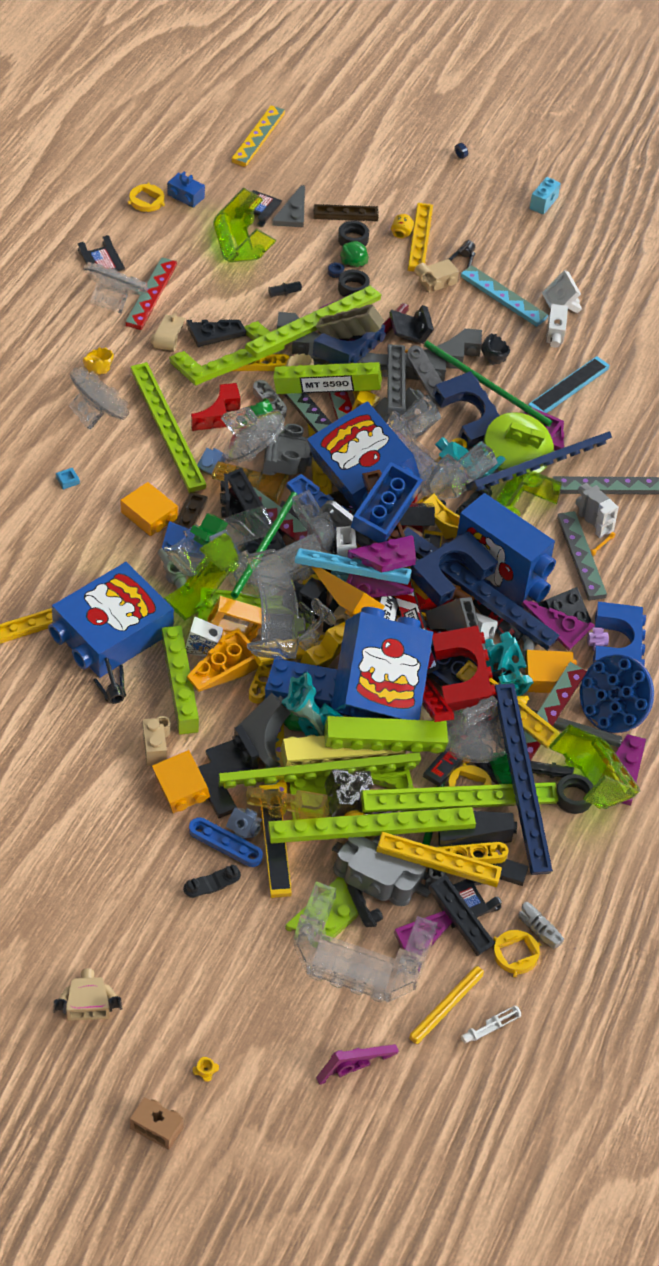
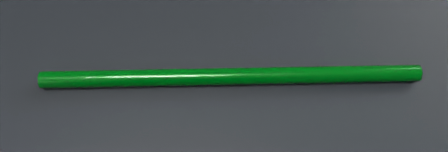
M428 340L424 343V347L464 373L471 371L481 384L549 427L552 424V420Z
M292 492L231 592L232 598L236 599L297 499L298 494L296 492Z

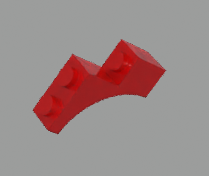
M237 383L220 384L219 396L215 403L203 411L191 414L192 431L227 427V411L240 410L241 397Z

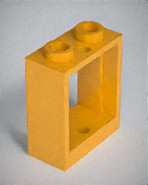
M220 596L208 615L207 622L222 627L221 637L239 628L251 642L252 639H256L259 628L264 626V609ZM224 615H227L250 623L248 626L222 618L224 617Z

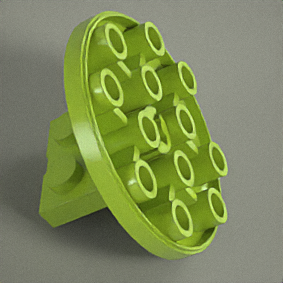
M512 412L498 416L491 422L484 436V448L489 460L492 462L498 456H503L506 459L498 468L499 471L554 452L553 441L546 427L537 419L523 413ZM541 464L540 469H537L532 472H530V469H527L526 474L518 477L516 476V474H514L513 477H534L543 472L547 468V466L544 467V465Z

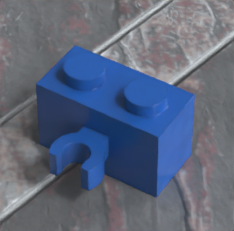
M185 171L177 173L167 182V195L194 208L205 198V185L193 180L192 175L187 177Z

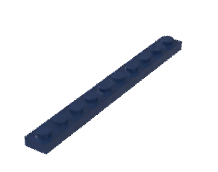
M608 431L465 484L467 491L474 489L475 492L485 489L487 484L489 487L499 484L500 479L505 482L513 479L514 474L517 477L527 473V469H530V472L540 469L541 464L544 467L554 463V459H557V462L567 459L568 454L573 457L580 454L582 449L584 452L594 449L593 445L595 444L597 447L607 444L606 440L612 438V435Z
M409 527L404 531L405 537L411 535L414 537L415 555L418 559H422L430 551L438 549ZM449 561L439 566L441 572L450 582L460 586L464 592L473 596L478 602L547 651L558 640L560 636L558 633L485 581H479L471 571L458 562Z
M495 684V700L530 874H550L553 870L514 684Z

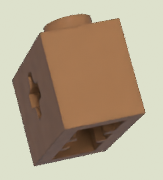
M144 1097L130 1118V1129L169 1150L183 1129V1118L177 1111H169L162 1107L158 1101L154 1099L149 1100Z

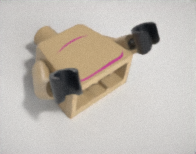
M83 969L81 971V978L72 979L71 986L66 987L61 996L54 1000L53 1013L61 1010L63 1014H66L67 1010L68 1021L110 1019L109 1012H113L112 1009L120 1008L122 1010L123 1008L121 998L116 995L109 985L104 984L103 978H94L93 969Z

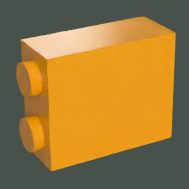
M146 482L120 500L121 513L150 537L160 532L169 524V521L175 522L178 517V505L149 482Z
M527 650L525 675H529L534 682L527 692L550 693L569 662L577 665V660H573V652Z
M190 750L152 766L155 777L173 814L178 811H184L196 803H202L210 797L208 787Z

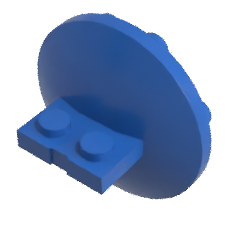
M608 655L595 661L588 668L580 686V703L584 714L594 726L606 732L623 733L638 727L649 715L654 701V685L648 670L638 660L626 655Z

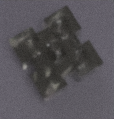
M332 769L325 781L326 794L332 797L328 803L331 817L344 816L352 810H358L363 813L360 793L362 790H370L373 786L370 771H355L352 775L348 773V770ZM365 812L364 814H372L373 812Z

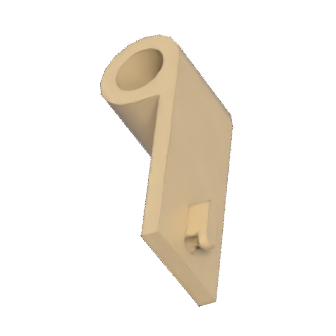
M175 313L173 315L166 314L156 333L152 334L151 344H153V347L174 352L177 346L178 334L185 322V318L178 317Z

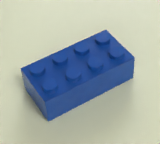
M390 461L353 516L351 528L377 543L387 541L419 493L423 479Z
M274 658L265 687V699L271 693L278 698L282 696L285 699L288 696L290 678L293 676L299 678L303 673L308 672L312 676V686L316 689L314 696L316 705L319 708H322L324 704L331 707L337 669Z

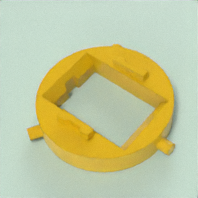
M150 183L142 184L130 191V201H128V204H131L136 210L152 212L165 206L164 192ZM143 191L156 200L149 204L135 196Z
M462 763L461 767L451 773L448 787L456 786V780L461 775L467 777V779L484 782V785H492L491 778L487 772L479 767L466 765V763Z
M510 930L504 932L498 938H493L495 941L493 954L496 963L503 970L512 973L513 977H517V974L527 973L536 966L540 955L539 946H541V942H537L527 932ZM524 940L532 956L508 964L500 948Z

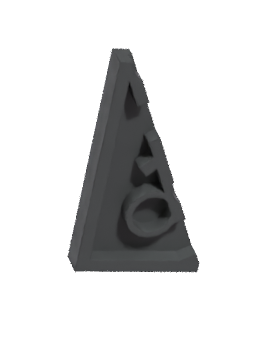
M301 185L273 218L272 226L304 227L305 185Z

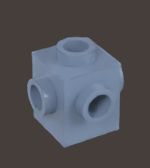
M234 808L226 827L235 831L234 834L243 839L254 838L261 829L260 823L262 819L257 817V812L246 808V810Z

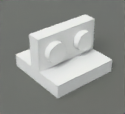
M564 270L542 294L550 308L551 304L568 306V309L579 313L582 310L579 304L580 300L578 299L581 293L569 272Z

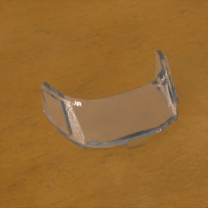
M264 506L252 508L223 519V521L228 523V526L219 541L209 549L193 540L195 534L190 532L192 527L183 531L186 538L165 549V552L168 554L166 557L184 576H194L196 574L195 569L246 542L266 536L272 523Z
M275 549L248 554L247 560L254 572L260 592L262 627L261 640L247 643V648L258 657L286 660V658L295 659L298 650L299 634L306 633V619L298 617L297 598L291 576Z

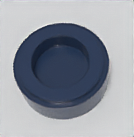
M460 142L455 145L456 155L460 159L466 158L468 156V149L465 144Z
M335 262L328 266V275L333 278H339L341 273L344 272V266L340 263Z

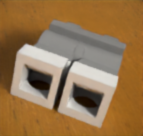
M588 483L579 486L578 492L582 496L578 497L575 503L579 507L578 515L581 518L584 517L585 521L591 523L596 528L595 534L599 538L613 532L619 507L600 491L597 485L591 487Z

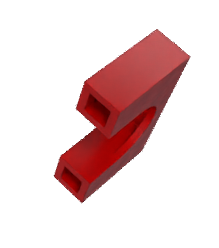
M478 625L433 634L432 639L437 660L464 656L473 660L477 665V671L471 679L462 683L442 686L444 700L451 710L457 711L494 704L493 696H496L494 684L490 685L489 681L490 678H493L491 667L486 666V661H489L487 649L483 650L482 644H485L484 632H479Z

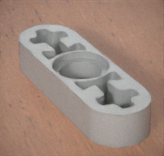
M264 380L255 381L253 384V394L260 402H262L263 398H273L274 401L270 403L275 411L274 416L281 419L285 418L287 407L272 387Z

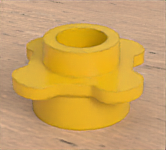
M201 1057L197 1066L193 1067L192 1072L194 1075L202 1077L205 1082H209L212 1080V1075L219 1071V1065L210 1058Z

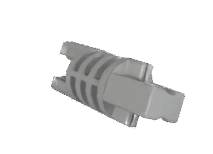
M524 902L521 908L522 911L518 914L519 918L550 947L555 949L560 946L564 938L555 926L542 916L531 903Z

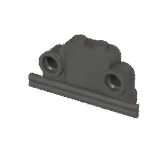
M270 416L262 474L275 475L278 472L294 475L296 473H305L307 466L311 467L313 456L307 438L302 437L304 433L303 427L297 424L280 426L281 418Z
M349 837L345 844L337 842L332 848V851L338 853L333 865V872L337 876L344 878L347 884L379 900L385 901L389 899L394 905L406 906L410 903L414 892L426 898L431 893L422 884L426 870L425 867L376 852L378 844L365 837Z

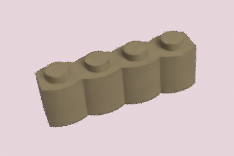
M366 305L347 312L343 311L334 315L324 316L319 319L316 328L320 334L324 333L339 340L349 339L352 336H362L366 332L379 331L384 320L373 305Z

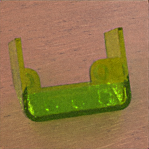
M244 187L215 216L213 221L223 259L230 263L258 260L276 242L275 238L257 228L249 235L247 228L254 222L253 210L263 201V198Z
M528 472L509 480L496 498V501L520 517V511L514 506L524 491L557 504L562 482L537 472Z
M227 533L220 535L200 548V551L205 555L202 561L182 587L164 598L184 621L200 610L204 612L210 605L209 600L230 572L233 573L240 565L238 564L240 559L232 538Z
M569 724L549 746L551 750L565 757V763L569 767L580 769L583 775L591 781L594 787L583 799L594 804L597 808H610L634 798L640 792L639 786L611 746L602 738Z

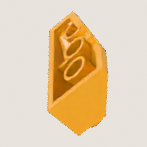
M311 566L336 602L346 609L344 613L352 617L358 614L363 607L384 609L385 606L363 591L322 568Z
M236 628L220 638L218 644L188 674L187 679L200 692L247 675L259 667L254 655L251 653L254 645L239 628Z

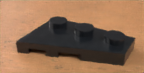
M186 320V325L197 347L246 336V330L241 320H219L218 322H208V320L192 322V320Z

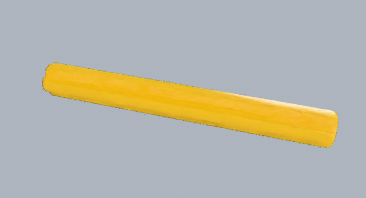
M475 966L410 1033V1040L415 1044H419L483 977L484 971L479 966Z

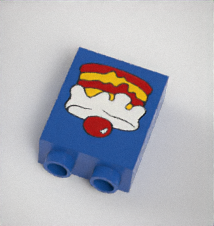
M368 401L307 438L314 461L356 512L368 495L362 479V473L379 469L383 473L391 461L420 477L413 453Z
M483 493L460 513L457 536L469 531L498 561L495 573L483 581L523 609L524 607L521 604L524 600H534L537 603L543 601L551 588V584L547 582V577L556 565V560L552 558L555 540L486 493Z
M124 562L53 604V623L48 626V629L56 643L62 645L66 642L72 649V656L80 668L86 669L90 667L101 678L108 673L105 658L109 659L111 669L114 670L161 641L162 628L174 626V608L127 562Z
M363 607L361 612L345 622L331 708L340 714L351 717L420 720L433 632L421 629V622L417 619L399 617L396 622L385 619V611L382 609Z

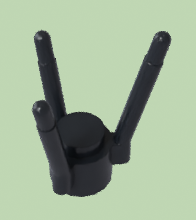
M470 240L465 241L448 259L452 261L459 253L463 257H470L467 268H469L476 255L474 252L475 244Z
M105 658L111 684L107 686L105 691L96 678L93 681L104 695L105 701L117 704L126 697L123 665L119 666L120 685L115 683L109 659Z

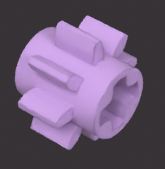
M593 628V632H588L587 644L592 646V650L595 651L596 645L608 646L609 635L608 632H604V629Z

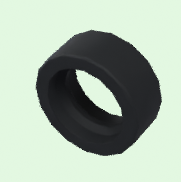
M359 221L344 222L339 227V244L343 247L345 243L358 241L366 247L369 242V228ZM357 233L361 237L351 238L346 236V234Z
M346 270L339 276L338 291L343 297L370 286V278L360 270ZM357 282L363 286L354 288L347 286L346 283Z
M577 774L566 775L561 778L556 789L558 806L562 810L573 814L587 811L593 803L595 794L591 781ZM568 787H576L583 790L587 797L582 801H574L567 798L563 790Z

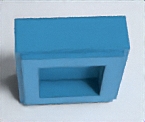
M73 468L56 473V478L62 489L80 484V479Z

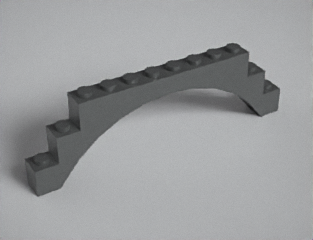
M279 312L277 329L300 318L296 313ZM465 328L452 339L437 347L463 363L464 355L480 356L482 330ZM315 331L292 342V354L300 355L304 353L305 355H310L313 358L314 365L333 364L313 356L314 340L320 336ZM429 349L424 350L442 382L445 381L446 368L458 369ZM413 352L415 356L419 355L418 352ZM367 353L365 357H362L357 362H379L381 377H387V354ZM405 353V379L419 380L407 359V353Z

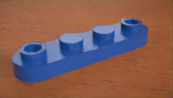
M195 818L190 822L189 833L193 838L248 867H256L261 864L263 852L258 846L204 818Z

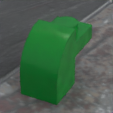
M207 513L201 525H193L190 532L195 534L193 540L209 549L219 541L228 523L213 514Z

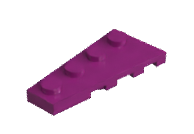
M626 735L595 786V797L631 806L646 743L645 738Z

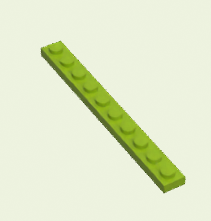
M368 286L246 343L245 350L257 359L316 331V325L320 318L371 305L381 300L382 294L372 286Z
M148 363L131 366V373L188 492L206 489V482Z
M419 752L219 773L218 783L219 787L224 786V788L229 789L239 784H244V786H254L258 782L274 784L277 780L293 782L297 778L313 780L317 776L332 778L336 777L337 774L344 773L345 776H352L362 771H365L366 774H371L381 769H384L386 772L395 771L400 767L409 770L419 765L421 756Z
M555 782L535 783L539 805L556 804L558 802ZM513 784L362 790L360 793L363 813L517 806Z
M472 807L269 821L268 823L271 843L379 836L382 832L393 835L474 829L476 826Z

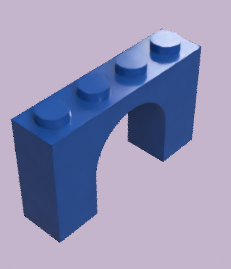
M598 601L594 628L619 631L629 638L631 644L623 648L596 645L593 663L602 657L619 654L632 657L643 666L645 665V659H642L645 653V644H642V641L645 640L646 630L643 629L646 622V615H643V607Z

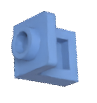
M206 448L197 466L199 469L214 475L221 461L225 462L226 459L218 449L213 448L211 450Z

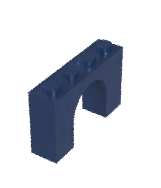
M382 324L381 329L377 332H366L362 336H352L351 338L355 339V341H343L323 333L314 340L313 356L333 364L357 363L380 342H383L385 339V325Z
M470 371L435 385L432 395L440 408L458 401L469 402L478 408L481 418L462 426L458 436L467 442L466 449L484 443L487 428L500 415L497 412L496 406L489 400L486 391L480 386L477 377H474Z
M468 531L463 535L459 534L453 541L444 543L436 551H430L424 558L416 559L415 565L410 566L412 570L410 578L439 607L452 599L456 588L441 572L439 568L441 564L449 561L461 563L479 581H482L495 573L498 561Z

